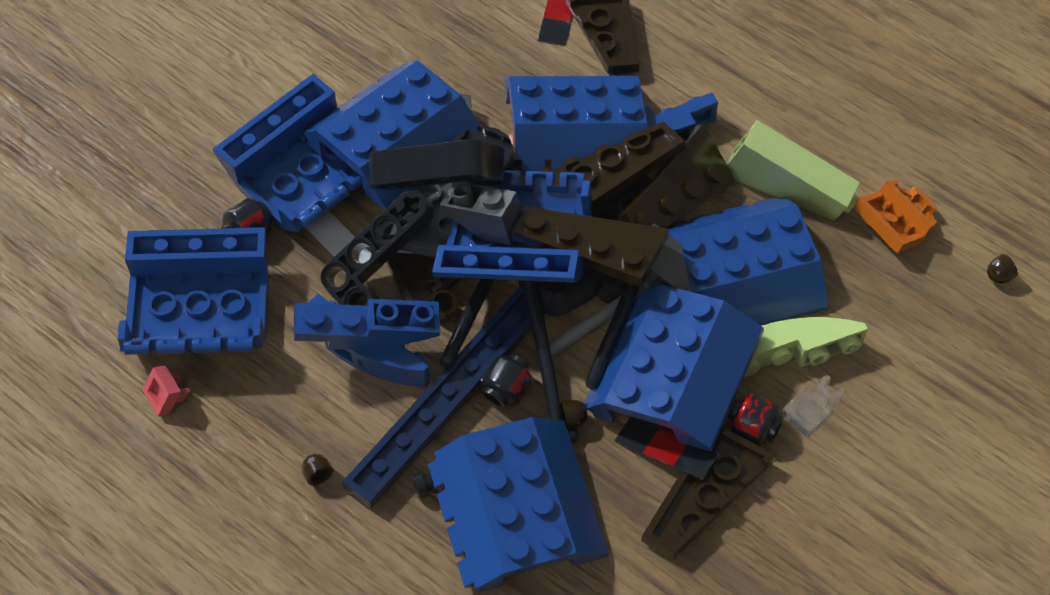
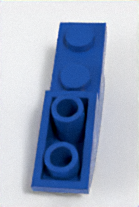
M711 92L701 97H693L687 103L675 108L664 109L658 115H654L649 106L645 107L647 128L664 121L686 141L696 125L702 123L706 125L716 121L718 100Z
M317 294L312 300L308 302L316 304H337L333 300H330L328 302L320 294ZM404 344L364 349H328L341 360L374 377L407 386L427 387L430 384L429 363L420 353L410 352L404 347Z
M368 299L366 306L295 303L294 341L328 342V349L389 347L423 341L440 335L439 303L433 301Z

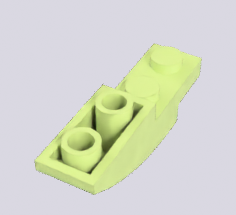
M830 317L796 318L762 325L764 333L744 377L751 376L758 372L760 368L771 364L776 366L782 365L792 357L795 358L801 368L809 364L813 366L820 365L830 357L840 353L845 355L854 353L863 345L868 328L862 322Z

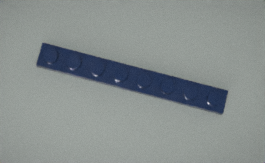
M519 287L457 355L453 365L443 370L342 481L344 489L372 508L481 386V377L493 360L500 355L508 356L530 332L532 325L525 288Z

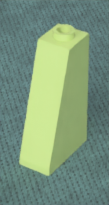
M756 120L734 148L726 162L735 181L778 199L786 198L796 203L798 207L832 221H835L843 212L848 214L858 200V196L854 195L860 183L859 181Z

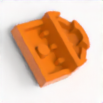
M890 180L884 183L880 191L858 198L853 209L862 217L866 224L878 233L885 244L898 254L920 245L926 239L937 223V220L934 219L937 209L932 200L918 188L913 187L908 191L897 187L899 181Z

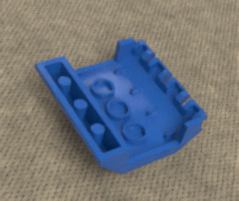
M416 60L394 68L378 79L377 83L371 84L352 97V100L345 102L329 113L328 117L322 118L306 129L304 134L309 146L320 156L326 153V145L362 177L364 194L385 210L402 193L408 190H417L421 186L390 190L369 188V152L451 142L462 131L469 129V132L477 130V127H480L462 95Z
M314 73L213 148L214 154L237 188L247 198L263 202L270 210L273 222L284 231L297 232L301 228H308L324 215V210L332 209L350 195L349 190H356L363 184L362 177L326 145V153L320 156L308 144L304 134L305 130L322 118L328 117L329 113L337 109L335 91Z
M504 76L506 104L511 106L514 131L512 144L515 155L514 166H520L525 172L544 169L545 160H550V170L563 166L564 160L574 156L581 159L595 153V148L605 144L614 146L624 142L625 136L647 128L639 76Z
M504 170V184L483 185L515 191L522 211L526 207L591 217L592 187L590 181L585 180V173L561 172L560 185L555 186V172L527 171L525 185L521 184V171ZM452 219L447 245H438L432 273L433 277L575 283L583 277L584 266L580 263L579 250L536 249L513 241L511 245L481 240Z
M771 198L755 202L753 206L746 204L722 210V214L714 212L690 218L689 222L685 220L673 222L666 227L669 229L668 234L682 245L691 292L725 300L761 326L828 310L829 305L821 258L796 203L786 198Z
M265 227L128 231L125 262L130 273L126 320L119 321L117 340L120 352H124L125 355L150 354L151 351H156L157 354L186 353L187 350H192V353L221 352L222 349H228V352H250L254 348H262L266 339L269 289Z
M659 284L642 291L639 298L634 300L625 321L626 324L622 328L598 387L590 389L584 404L587 410L593 413L595 418L614 423L616 419L614 412L672 428L678 442L712 451L764 333V328L725 300Z
M531 417L462 435L436 451V460L428 464L435 489L445 487V490L437 494L444 520L447 523L456 522L448 527L447 530L455 556H466L465 559L457 562L465 588L475 586V589H480V592L501 587L504 577L569 559H571L572 565L576 566L608 557L609 554L564 421Z

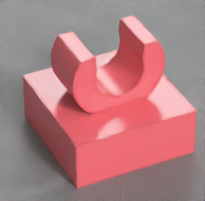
M166 365L153 367L142 389L158 417L170 414L175 403L185 401L190 392L188 387L182 389L178 387L182 378L181 374L170 373Z

